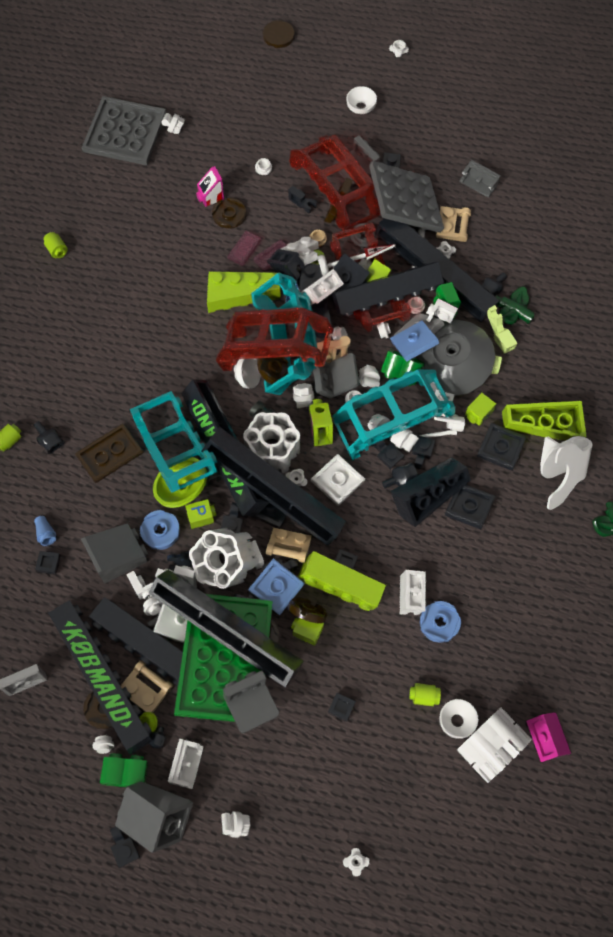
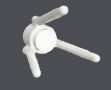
M456 414L448 418L435 416L434 420L447 422V428L450 430L419 436L430 438L450 434L457 435V431L462 432L464 430L465 419Z

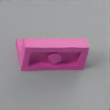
M556 713L543 714L526 721L541 762L571 754Z

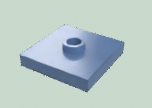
M423 321L390 338L406 362L439 344L437 337Z
M273 558L248 591L259 600L273 601L272 610L280 616L290 600L296 596L305 583Z

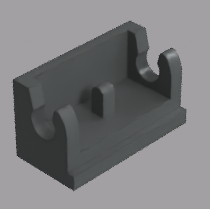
M471 160L462 172L463 176L459 182L489 198L498 186L500 175Z

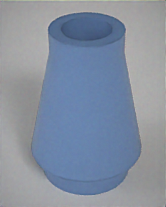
M39 516L35 518L37 541L42 546L53 544L56 541V533L46 520V517Z

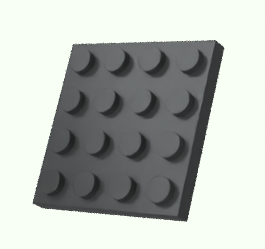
M103 96L82 145V151L147 166L161 130L166 109Z
M375 161L370 163L369 168L382 218L442 232L444 225L430 177Z

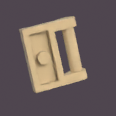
M441 206L440 215L444 229L441 233H436V238L466 242L468 239L467 226L468 219L471 216V209ZM461 216L460 232L454 233L456 218Z
M342 336L339 340H323L318 342L319 358L330 363L347 355L350 338ZM336 349H340L338 355H336Z
M273 528L267 545L266 555L272 556V554L298 559L299 562L305 563L312 536Z
M140 660L121 687L128 689L132 696L129 700L145 712L153 713L174 684L163 680ZM140 673L159 686L161 691L156 693L137 678Z

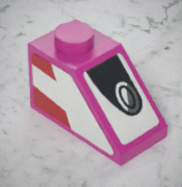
M214 166L197 184V198L199 202L204 203L205 207L217 203L221 199L224 200L222 178Z

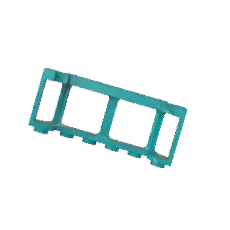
M277 273L251 293L254 307L259 311L268 313L273 350L282 354L288 361L287 365L289 368L286 376L274 384L264 380L265 392L281 395L297 379L305 380L312 374L313 369L320 364L310 298L306 293H300L295 286L297 282L293 277ZM274 284L282 288L283 295L291 297L288 302L279 308L276 307L267 295L262 294ZM293 311L297 336L288 342L284 319L287 314ZM298 345L300 358L295 360L294 365L291 366L290 350Z
M418 369L408 371L398 379H391L380 387H373L367 393L353 396L332 417L351 459L354 460L361 457L360 451H368V446L435 416L441 417L442 414L446 418L455 415V406L452 401L448 400L437 379V372L435 370ZM418 381L421 386H425L432 402L410 413L402 414L392 393ZM430 383H435L444 401H440L437 398ZM384 397L395 418L370 431H365L354 410ZM351 419L359 435L358 439L351 446H349L339 426L340 423Z
M172 391L130 409L144 443L171 493L217 472L215 455L213 452L209 453L208 450L201 452L205 445L204 443H199L201 440L198 433H193L194 428L191 422L186 421L182 415L180 408L183 405L180 398L175 397ZM170 400L179 417V421L157 432L149 433L141 413ZM181 431L186 432L194 448L165 461L155 443ZM196 455H199L202 459L176 472L169 469ZM204 467H207L209 470L208 473L182 485L178 484L180 478Z

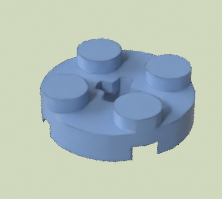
M157 510L149 513L144 518L142 526H140V534L144 543L152 549H167L179 539L180 526L178 520L173 514L166 513L165 511ZM158 526L165 528L162 534L155 533Z
M437 601L426 606L425 612H422L420 616L422 633L434 642L450 641L457 635L461 626V619L456 612V608L444 601ZM442 617L446 625L437 626L435 619L438 620Z

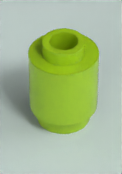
M50 232L44 236V245L53 258H62L66 255L68 248L58 234Z
M7 424L0 431V449L3 452L6 449L9 450L22 437L20 435L22 431L15 424Z
M415 683L414 687L410 688L409 699L413 700V704L439 705L441 689L436 688L435 685Z

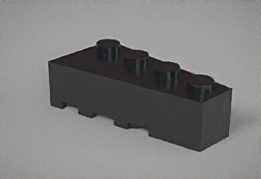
M307 264L305 269L301 268L300 292L322 277L320 265ZM324 298L316 304L315 302L311 305L315 335L319 338H332V324L327 299Z
M451 457L390 492L399 515L416 527L470 482L471 478L468 468Z

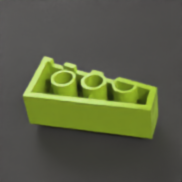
M209 272L208 313L252 304L251 293L277 273ZM274 284L262 294L267 295L271 300L280 299L281 287Z
M582 401L506 405L502 411L504 428L514 432L541 437L549 436L553 439L565 441L576 436L586 438Z
M315 551L306 557V561L302 564L297 576L305 584L340 597L346 602L358 604L359 608L366 611L378 607L386 585Z

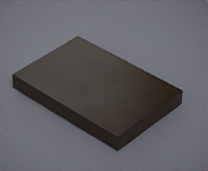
M122 423L76 452L75 455L96 484L142 455L144 451Z

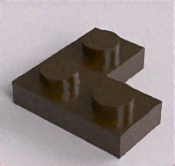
M346 178L332 200L324 222L331 223L333 219L337 220L341 212L339 207L343 206L346 198L352 192L353 188L350 186L353 180Z

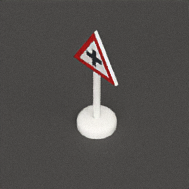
M395 244L364 248L365 253L350 258L354 261L365 257L369 259L395 247ZM324 255L318 256L323 276L329 272V268L334 267L338 263V261L327 264Z

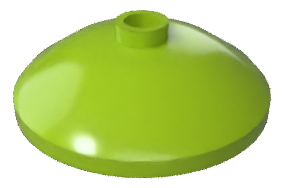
M191 457L169 469L176 472L200 460ZM204 467L180 478L178 484L182 485L206 474V468ZM159 472L153 484L154 497L165 507L176 508L184 506L201 493L206 484L207 477L171 493Z

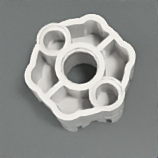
M258 413L244 432V445L276 470L280 471L281 469L282 473H286L289 470L290 460L297 457V454L300 453V433L286 413ZM269 439L278 440L276 444L266 443Z
M228 528L204 532L189 552L198 582L219 588H227L243 583V579L247 576V571L256 567L259 562V558H252L256 556L255 552L248 550L252 547V541L247 542L248 539H252L251 535L247 532L234 533L231 529L228 530ZM220 551L225 556L224 565L221 563L219 559Z
M502 708L496 711L457 749L470 765L474 763L472 767L487 783L506 767L505 765H508L512 758L514 759L519 754V751H522L532 740L517 723L513 724L515 721Z

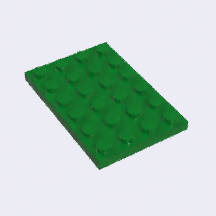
M206 594L269 637L273 601ZM187 620L174 715L235 722L223 698V689L228 683L235 680L239 682L245 679L247 674L254 671L258 673L260 670Z

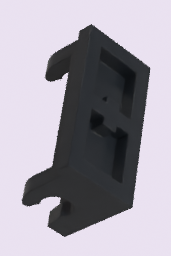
M277 249L267 260L275 273L285 274L294 279L300 277L299 272L296 270L298 264L302 269H305V265L300 259L298 252Z

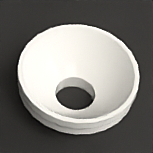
M355 87L347 94L349 109L358 114L372 111L377 102L376 94L367 87ZM362 102L366 107L360 109L356 105Z
M254 355L242 356L234 367L235 379L242 387L248 389L255 388L261 378L257 367L258 359Z
M451 700L443 706L440 712V725L443 731L450 737L456 739L466 738L477 728V711L465 700ZM460 715L463 718V725L455 727L451 723L452 716Z

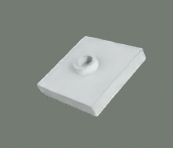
M337 454L311 478V482L339 506L365 482V478Z
M163 604L153 632L184 644L187 619Z

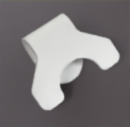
M549 436L545 437L540 464L542 476L553 478L566 472L559 488L548 498L547 508L549 510L562 504L575 485L586 478L592 450V442L589 439L576 436L559 444Z

